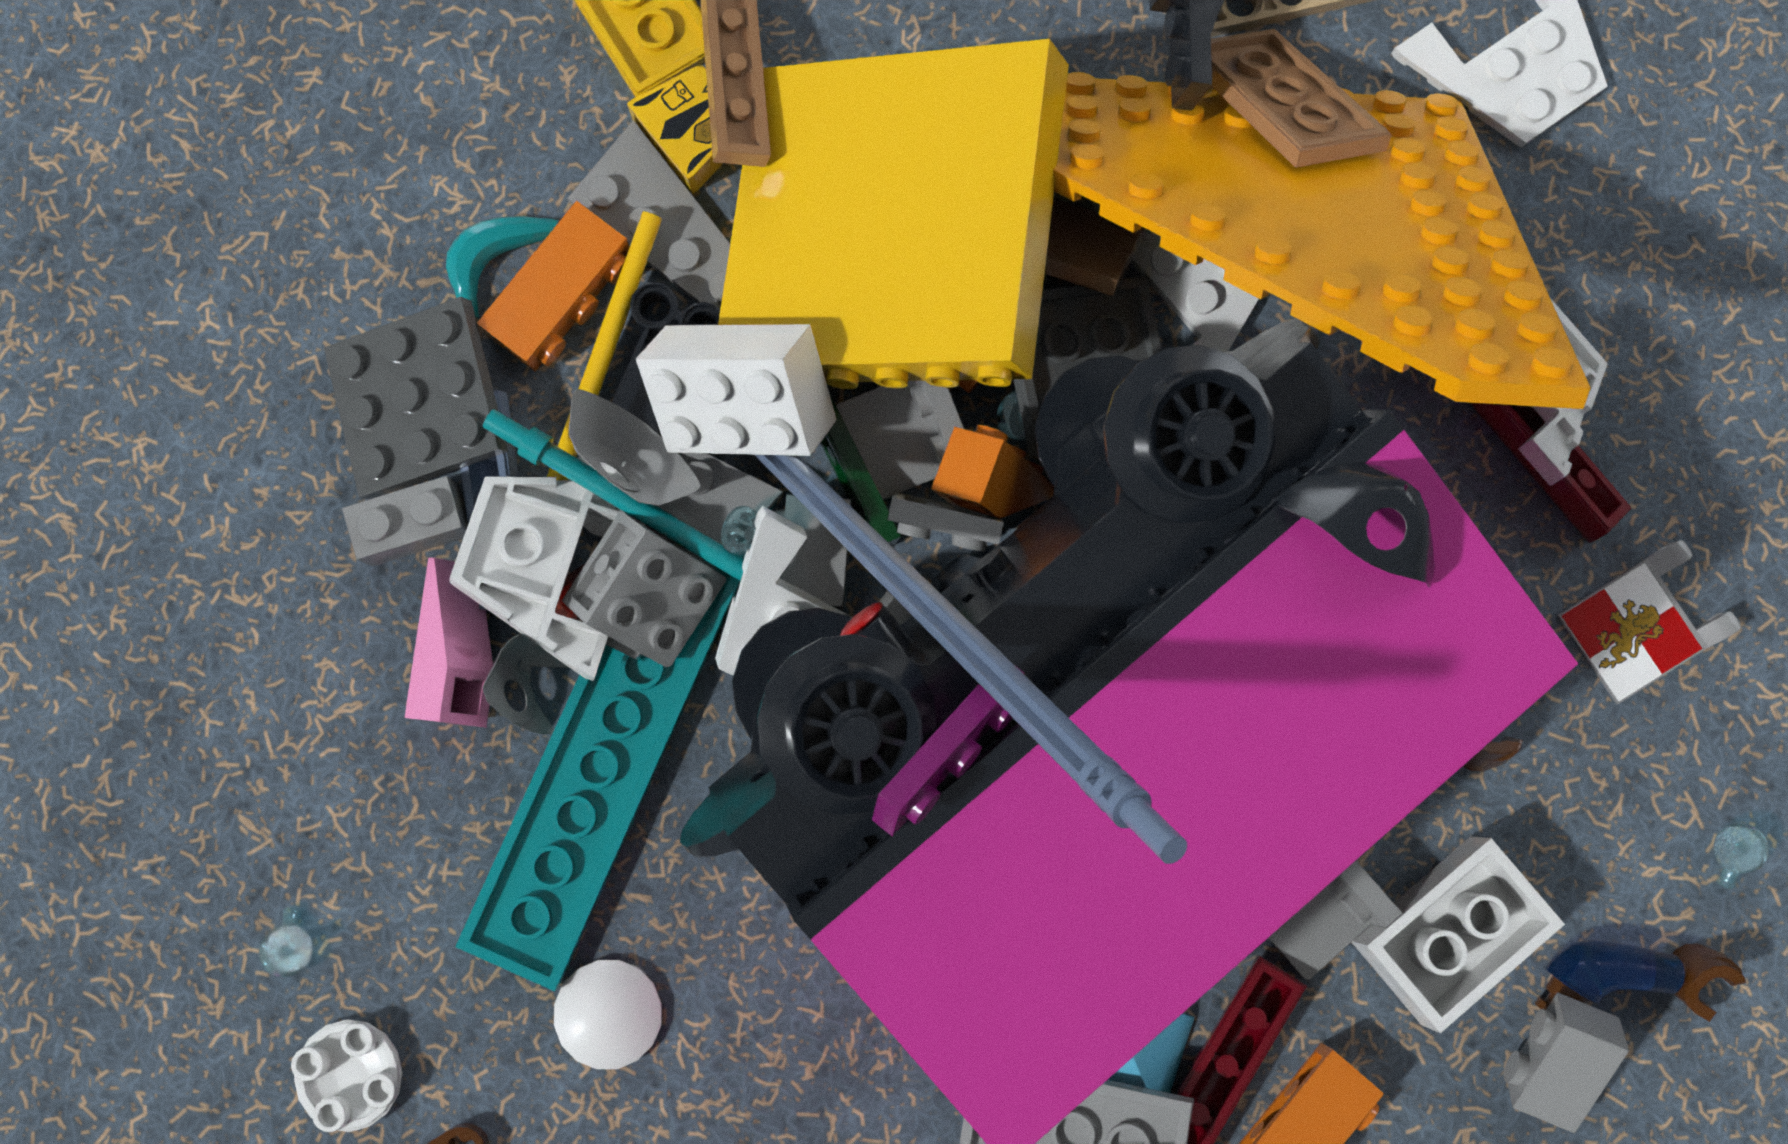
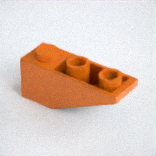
M977 425L975 432L954 426L931 490L951 505L1000 519L1049 500L1053 496L1054 485L1042 475L1043 467L1025 459L1027 453L1024 450L1007 443L1008 436L1005 433L988 426Z

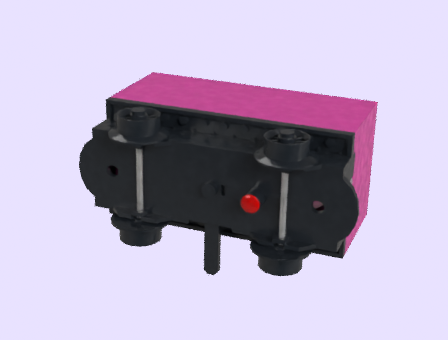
M1297 318L1280 323L1262 332L1234 351L1221 352L1203 345L1164 348L1141 362L1121 355L1089 358L1063 372L1045 394L1035 424L1037 454L1050 482L1054 485L1053 496L1017 526V530L980 559L962 554L941 570L936 577L946 589L941 595L1010 662L1022 670L1024 675L1106 755L1112 757L1136 783L1141 785L1150 794L1152 800L1151 807L1187 841V850L1177 862L1172 864L1164 863L1130 828L1118 827L1014 718L1001 732L997 733L990 727L977 743L982 746V749L975 761L961 777L956 778L949 773L938 785L936 790L941 795L934 807L920 823L915 825L910 820H907L892 837L872 821L878 794L979 685L913 616H910L900 625L889 610L883 606L882 602L871 604L852 619L849 616L822 608L787 611L760 626L740 652L732 685L735 712L751 739L750 752L708 787L710 794L697 807L681 832L680 844L695 857L717 856L739 849L786 903L794 922L986 1144H1035L1578 665V662L1391 411L1362 410L1317 351L1320 344L1318 329ZM1367 463L1381 466L1401 477L1420 492L1429 514L1435 565L1430 588L1425 582L1391 574L1363 561L1313 521L1282 508L1278 502L1282 493L1305 477L1336 465ZM1405 484L1404 489L1406 491L1408 486ZM1381 508L1369 518L1366 527L1367 536L1371 544L1376 548L1382 550L1393 549L1404 539L1406 532L1405 521L1402 515L1395 509Z

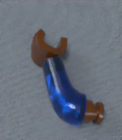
M1586 940L1571 943L1552 957L1545 967L1553 975L1545 986L1549 994L1546 998L1538 996L1534 1003L1540 1009L1546 1010L1557 992L1585 1004L1588 999L1598 1004L1604 996L1616 990L1651 991L1674 994L1695 1014L1710 1022L1717 1012L1699 998L1700 990L1710 980L1715 978H1722L1731 986L1744 984L1746 980L1741 968L1725 954L1698 943L1685 944L1675 949L1672 954L1634 945Z

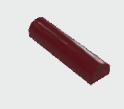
M1469 403L1588 543H1592L1609 533L1632 509L1579 445L1572 449L1568 461L1572 463L1569 473L1551 486L1545 481L1519 450L1545 424V421L1534 408L1521 405Z
M1257 955L1175 1092L1176 1095L1194 1098L1188 1144H1214L1307 987L1261 956Z

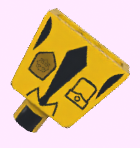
M702 65L695 66L627 103L632 120H634L692 194L698 191L723 164L713 162L706 69Z

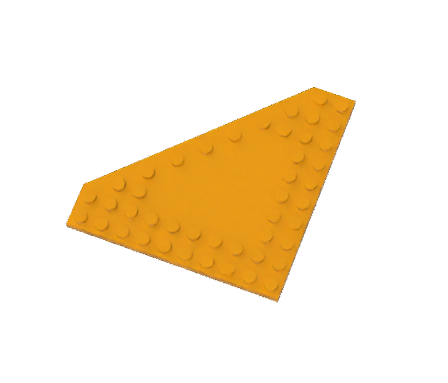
M1083 72L1068 73L1058 163L1053 169L1055 179L1054 192L1073 202L1084 196L1100 204V216L1133 233L1141 230V226L1161 236V248L1194 265L1202 263L1203 259L1225 269L1224 281L1260 300L1267 297L1269 293L1292 304L1291 316L1329 336L1337 332V329H1340L1362 341L1360 352L1400 373L1407 371L1411 366L1436 379L1434 391L1455 402L1584 409L1591 387L1461 100L1440 93L1430 94L1427 98L1405 97L1401 93L1389 90L1379 91L1375 95L1354 94L1347 89L1341 88L1391 133L1387 151L1295 168L1212 86H1210L1194 109L1190 111L1172 108L1171 86H1167L1166 82H1149L1144 78L1134 75L1120 76L1116 80L1094 78L1092 75Z

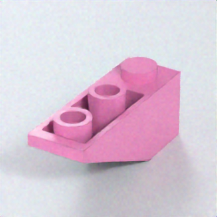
M428 558L404 718L486 728L490 704L486 701L482 687L493 666L486 610H480L479 603L450 584V575L455 564L454 561Z

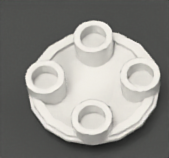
M597 960L578 968L562 984L554 1003V1027L561 1045L576 1061L594 1069H619L638 1061L653 1046L662 1025V1002L654 983L639 966L621 960Z
M347 1019L325 1025L307 1040L302 1049L295 1053L291 1063L298 1100L310 1118L313 1119L316 1127L324 1132H334L337 1130L352 1132L370 1127L389 1112L399 1095L403 1072L398 1051L386 1033L368 1022Z

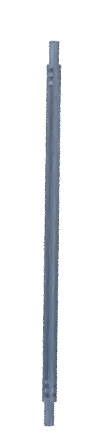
M755 455L1072 777L1080 789L1118 827L1130 828L1166 864L1175 863L1183 857L1187 850V841L1151 807L1152 800L1150 794L1141 785L1136 783L1112 757L1106 755L799 456Z

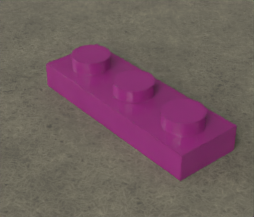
M979 684L878 794L872 821L892 837L907 820H910L915 825L920 823L931 811L941 795L936 790L938 785L949 773L956 778L961 777L979 755L982 746L977 742L990 727L997 733L1001 732L1013 717Z

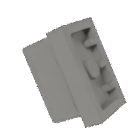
M908 381V386L905 388L879 386L836 404L883 500L895 495L896 492L901 493L935 479L954 426L964 429L949 389L930 385L926 381Z
M620 510L567 591L562 602L586 625L665 667H670L723 587L726 578L720 572L662 539L639 520Z
M1355 861L1268 939L1302 978L1309 980L1371 924L1386 928L1402 912L1361 865Z

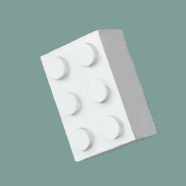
M810 324L666 325L636 358L667 452L811 456L837 420Z
M1470 836L1394 902L1402 914L1388 927L1385 928L1371 924L1352 943L1422 1026L1442 1033L1565 924L1492 838Z

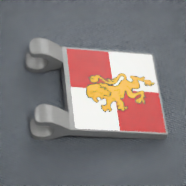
M1683 540L1666 544L1643 561L1557 615L1616 704H1620L1705 649L1735 634L1741 628L1740 622L1732 612L1717 613L1695 628L1660 577L1691 559L1692 552Z

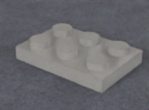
M897 492L892 497L887 519L899 523L897 533L930 539L932 530L952 534V545L983 552L987 542L999 545L1004 524L1002 518L999 519L946 502Z

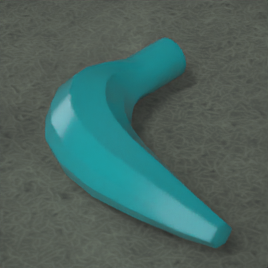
M525 216L497 217L480 221L464 229L453 241L446 257V269L455 292V297H463L470 300L475 318H479L477 301L478 280L489 261L506 251L545 240L559 220Z

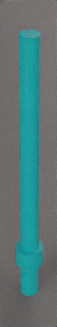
M492 409L487 415L483 428L518 448L517 454L536 466L542 462L741 581L743 575L742 564L744 561L742 556L658 506L639 503L609 482L596 469L554 445V438L535 426L529 430L495 409Z

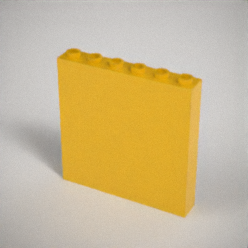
M1050 39L763 68L771 156L766 167L742 165L718 325L810 324L826 383L841 389H855L858 387L859 382H875L888 388H905L908 386V381H926V383L933 386L951 388L958 386L959 380H977L984 385L1005 387L1011 384L1012 379H1032L1055 188L1053 169L1058 163L1069 64Z

